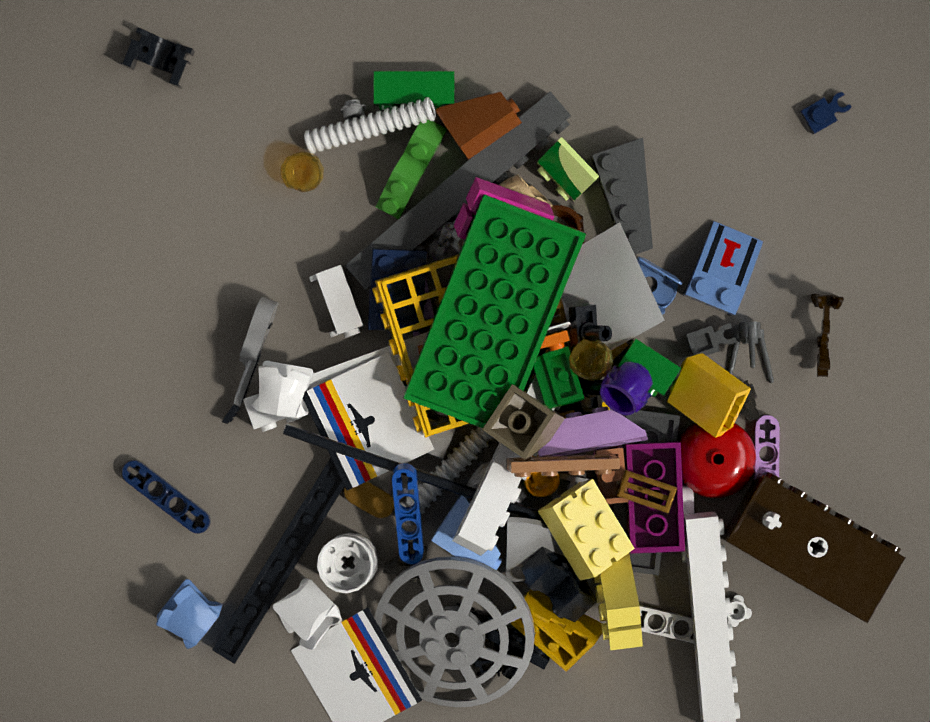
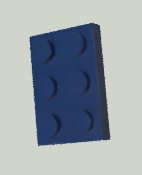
M372 248L368 313L369 330H385L380 314L385 312L382 303H376L372 288L376 287L375 280L426 265V250ZM426 272L411 277L417 296L425 294ZM406 279L387 284L392 304L411 298ZM424 300L419 301L422 314L424 311ZM414 304L394 309L400 329L419 323ZM420 328V329H417V330H413V331H415V332H422V329H423V328Z

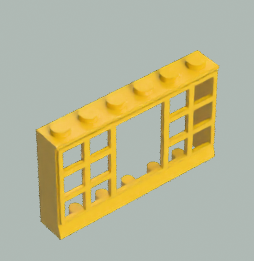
M459 254L375 280L376 287L372 288L376 303H382L385 313L380 314L385 330L390 328L393 338L388 340L393 356L398 354L401 365L396 366L400 380H406L407 385L413 369L402 334L432 324L434 318L424 320L419 301L438 296L441 302L446 287H441L436 269L456 264ZM431 271L436 290L417 296L411 277ZM406 279L411 298L392 304L387 284ZM414 304L419 323L400 329L394 309ZM407 400L408 406H414L417 415L412 417L417 433L422 432L425 438L469 424L448 415L450 421L430 427L426 410L430 408Z

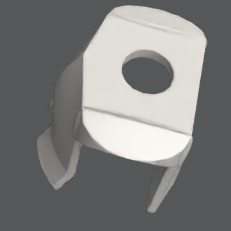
M264 361L263 366L258 368L259 397L252 403V407L259 412L278 416L298 418L308 415V409L303 396L305 391L308 390L313 370L306 367Z
M308 578L301 580L298 589L273 605L274 611L279 615L288 633L295 631L300 637L299 644L310 650H314L330 626L342 621L337 605Z

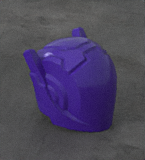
M624 362L619 368L613 366L602 381L601 398L610 409L619 414L631 415L634 412L637 413L652 396L648 392L653 385L652 377L643 365L636 362Z

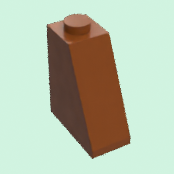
M501 92L442 106L435 110L468 159L522 123L517 116L520 109L512 98L506 100Z

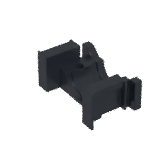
M137 28L136 33L141 36L140 41L130 39V46L121 64L134 70L137 61L170 73L172 77L169 83L182 89L179 82L186 64L191 65L189 61L185 60L186 56H193L195 51L187 46L165 40L153 33ZM144 48H148V52L144 53ZM173 59H177L176 64H172Z

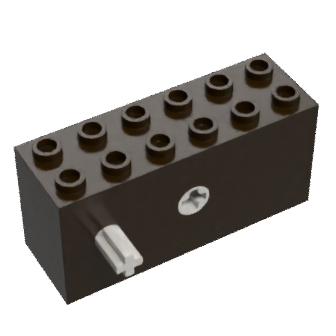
M766 472L765 475L759 473L724 530V535H721L720 538L868 624L906 558L899 554L901 548L884 539L881 542L876 541L877 534L860 525L858 529L852 527L855 522L838 512L833 516L829 513L831 510L829 506L815 499L809 502L806 500L808 494L791 485L788 489L782 486L785 481L774 474ZM812 541L817 544L815 549L810 546Z

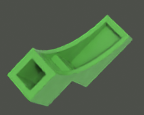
M429 119L424 124L422 122L419 123L405 152L393 169L376 208L398 220L400 219L421 177L439 148L447 128Z

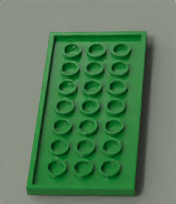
M484 194L403 398L484 428L512 384L524 391L586 233Z

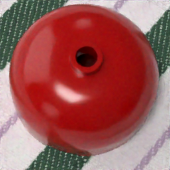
M693 423L678 439V442H681L682 482L692 489L693 492L708 498L728 497L740 491L751 479L756 465V451L750 436L738 424L734 423L733 427L722 436L715 438L698 424ZM716 454L723 456L722 463H714L713 458Z

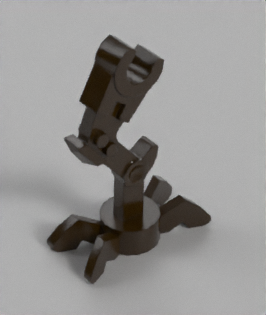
M811 294L813 305L823 309L821 335L817 336V348H819V354H817V377H828L830 358L828 348L829 337L827 336L830 334V308L839 309L844 298L837 295Z

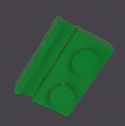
M568 346L537 356L533 367L545 405L549 408H555L584 400Z

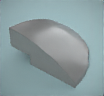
M508 517L506 578L511 582L525 581L526 578L521 567L542 547L565 557L550 530L542 527L540 520Z

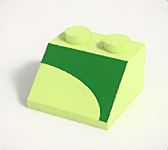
M562 137L537 161V165L540 167L537 169L538 173L547 182L552 179L558 187L555 190L565 201L570 198L574 202L599 177Z

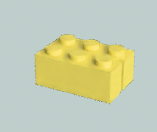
M593 479L577 483L561 494V497L554 499L538 511L579 580L595 578L613 565L612 562H617L635 549Z
M628 553L617 562H612L613 565L594 578L595 583H600V585L595 587L597 603H600L598 605L600 622L605 621V623L601 624L603 640H609L610 650L643 646L640 606L630 554Z

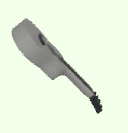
M261 297L256 307L240 352L239 361L244 364L245 369L235 394L234 404L222 420L225 424L233 421V417L238 414L236 412H239L241 409L240 406L244 402L243 399L246 398L266 338L273 325L279 302Z

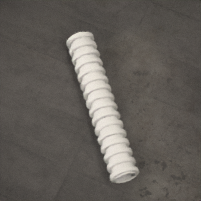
M427 97L424 101L417 100L415 104L409 102L408 106L401 104L400 108L394 106L392 110L386 108L384 112L379 110L375 115L369 113L367 117L361 115L360 119L354 117L352 121L346 119L344 123L339 121L336 125L333 123L329 124L328 127L324 125L320 130L314 128L313 132L306 130L304 134L305 144L308 151L313 154L316 150L323 151L325 147L326 149H331L333 145L334 147H339L340 143L346 145L348 141L354 143L356 139L359 141L363 140V137L369 139L371 135L376 137L379 136V133L386 134L388 130L394 132L395 128L402 130L403 126L406 128L411 127V124L417 126L419 122L424 124L428 119L434 121L436 117L435 108L432 100Z
M476 426L477 429L475 431L472 429L470 431L472 434L470 436L466 435L464 437L466 440L464 442L460 441L458 443L460 446L458 448L454 447V452L452 454L449 453L447 455L448 458L441 461L442 465L440 467L437 465L435 467L436 471H431L430 473L454 481L455 477H460L459 473L461 471L465 472L467 465L470 466L472 464V459L476 460L478 458L476 455L478 453L482 454V449L484 447L488 448V443L490 441L494 442L495 439L484 432L483 428ZM427 483L418 484L421 514L425 513L424 509L426 507L429 508L431 506L430 503L432 501L435 502L437 500L435 498L437 495L441 496L443 494L441 492L443 489ZM407 496V501H402L400 504L404 507H411L415 502L411 497ZM405 521V522H404V523L407 524V525H410V526L413 525V522H412V521Z

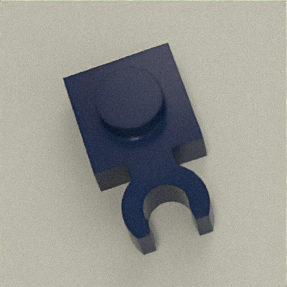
M843 92L833 96L829 104L824 97L800 111L813 135L838 121L834 115L836 112L845 113L852 107L850 104L840 107L837 103L838 99L845 95Z

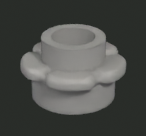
M349 100L340 109L344 120L349 119L352 121L354 117L360 119L361 115H365L364 110L367 107L365 104H361L360 100Z

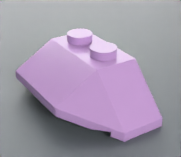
M599 407L593 409L592 414L582 415L581 412L566 414V419H564L551 441L538 450L539 457L566 456L648 440L645 430L613 410H608V407Z

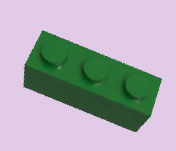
M374 71V106H379L380 111H384L386 108L392 110V107L400 106L401 104L408 106L409 102L415 104L417 100L424 101L427 97L432 100L435 110L439 107L455 103L454 71Z

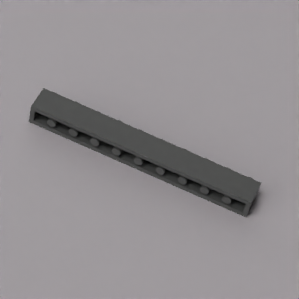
M551 91L519 117L522 122L468 160L345 265L367 291L370 288L372 248L423 250L427 246L424 242L431 236L435 239L446 230L445 224L452 218L456 220L463 203L468 204L466 197L475 177L497 185L505 181L509 177L506 174L507 171L513 166L519 169L529 160L526 156L533 149L539 152L549 143L547 137L553 132L559 135L570 125L567 121L571 117L569 112Z

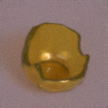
M300 151L285 158L281 164L280 176L287 188L300 192H309L319 187L324 179V166L316 155Z
M584 339L573 348L569 357V365L572 371L579 377L589 381L605 377L613 363L611 349L599 340L588 341Z

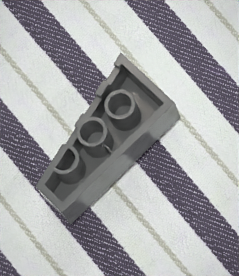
M643 138L593 154L591 160L595 172L599 176L598 180L613 224L616 225L620 222L635 255L653 249Z

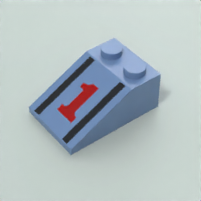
M713 221L683 296L729 315H736L763 241Z

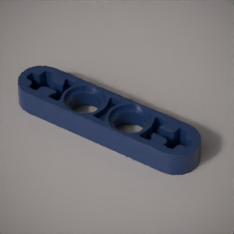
M133 460L124 465L122 469L123 479L189 531L200 534L209 528L211 518L207 511L139 460ZM139 466L141 468L139 473L143 477H147L148 473L152 475L145 482L143 488L139 486L143 482L140 478L134 477L131 479L129 477L131 474L128 470L129 467L135 468ZM158 481L163 485V493L160 496L150 494L149 485L151 482ZM179 497L184 501L185 507L182 512L176 513L171 510L170 502L173 498ZM190 505L194 508L190 513L196 517L204 516V527L198 526L195 528L193 526L194 520L187 516L186 521L181 518L188 512Z

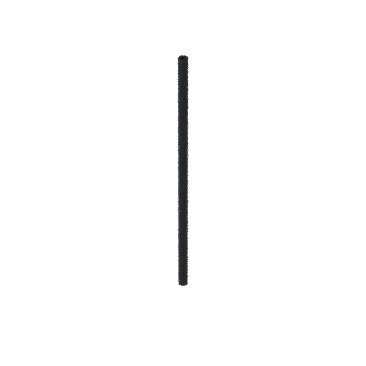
M288 424L285 425L283 435L392 472L397 465L402 464ZM415 468L418 481L471 499L477 490ZM510 502L506 510L529 519L540 520L541 523L545 524L538 512L539 510Z

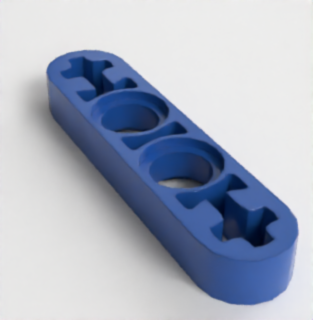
M402 463L394 468L392 474L399 556L403 562L415 564L421 561L424 551L416 469L408 463ZM401 473H406L408 477V488H403ZM404 496H409L415 503L411 507H404L399 503V500ZM405 521H412L417 527L413 531H406L401 525ZM413 539L415 554L409 553L408 540Z

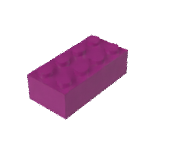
M681 442L624 444L625 470L677 487L669 513L628 500V538L635 548L630 553L685 551ZM631 477L628 479L629 483L667 496L670 493L669 490ZM627 488L628 494L663 506L666 504L665 500Z

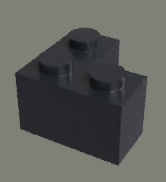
M542 547L521 567L526 578V585L533 591L538 590L546 594L553 605V612L561 619L566 618L576 622L597 602L587 580H579L567 558Z

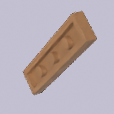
M614 454L530 457L527 460L517 457L506 458L507 470L514 473L515 477H530L531 472H541L542 476H557L558 471H568L569 475H584L585 470H595L596 474H611L612 469H620V458Z

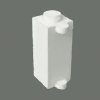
M342 265L310 276V282L318 280L336 330L329 332L330 337L344 333L345 338L360 333L359 328L364 326Z

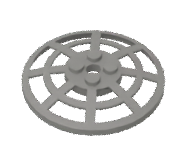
M436 557L421 561L397 575L388 585L378 603L375 620L380 628L384 613L398 621L396 639L399 650L394 652L400 661H405L413 673L427 682L424 691L416 688L421 698L425 701L449 707H472L488 703L512 689L522 678L529 666L535 641L534 622L529 606L521 592L508 578L484 563L460 557ZM457 569L471 572L473 576L468 588L456 585L434 587L429 571ZM419 575L424 591L414 596L403 610L389 603L390 598L400 586ZM483 578L492 581L501 588L513 601L516 608L501 615L500 611L489 599L478 593ZM438 595L463 596L460 607H442ZM428 600L432 612L426 617L424 622L410 615L417 605ZM475 601L484 607L493 619L481 623L470 612L473 602ZM519 618L522 619L525 631L523 658L507 654L509 636L506 625ZM405 625L420 632V645L406 648L404 639ZM495 629H498L500 635L499 652L484 647L485 634ZM447 633H454L459 637V641L451 643L446 639L445 635ZM425 655L434 663L435 666L431 675L420 669L412 658ZM479 657L494 662L485 673L476 677L470 666ZM502 664L518 668L506 685L496 692L487 695L481 684L493 677ZM445 669H460L466 681L450 682L440 679ZM437 686L453 690L471 688L476 699H444L434 696Z

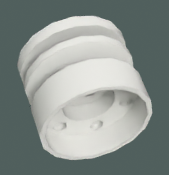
M345 533L338 535L322 548L318 555L317 569L321 580L327 587L336 592L350 593L358 591L374 577L378 569L379 557L376 547L368 538L357 533ZM352 555L355 558L353 561L354 565L347 567L345 565L347 560L344 556L348 558Z

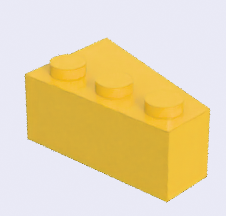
M530 589L523 596L529 606L534 622V644L566 672L595 645L602 635L601 624L603 623L585 614L576 622L566 618H559L552 610L553 605L549 597L538 590L533 591ZM519 618L511 622L525 636L522 619Z

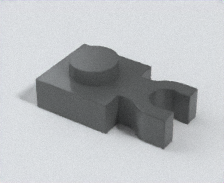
M731 323L723 325L716 332L713 331L712 326L686 334L692 355L703 353L707 356L720 351L718 344L736 343L735 337L726 339L723 336L726 329L732 328Z

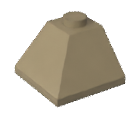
M512 384L482 430L527 460L551 441L565 418Z

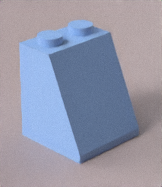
M460 495L433 535L431 541L455 557L478 561L497 570L502 562V559L499 557L501 552L497 544L492 551L487 550L480 556L452 541L470 505L468 498Z

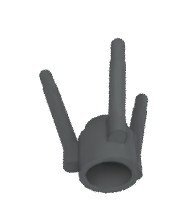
M739 322V330H734L737 342L733 344L728 372L733 375L741 339L742 344L749 345L750 367L755 368V344H758L759 340L769 383H773L774 378L764 339V329H761L760 322Z

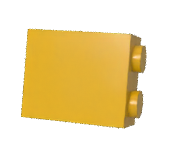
M700 353L687 357L682 362L680 375L670 388L671 394L667 402L716 438L722 436L733 427L751 388L705 354Z

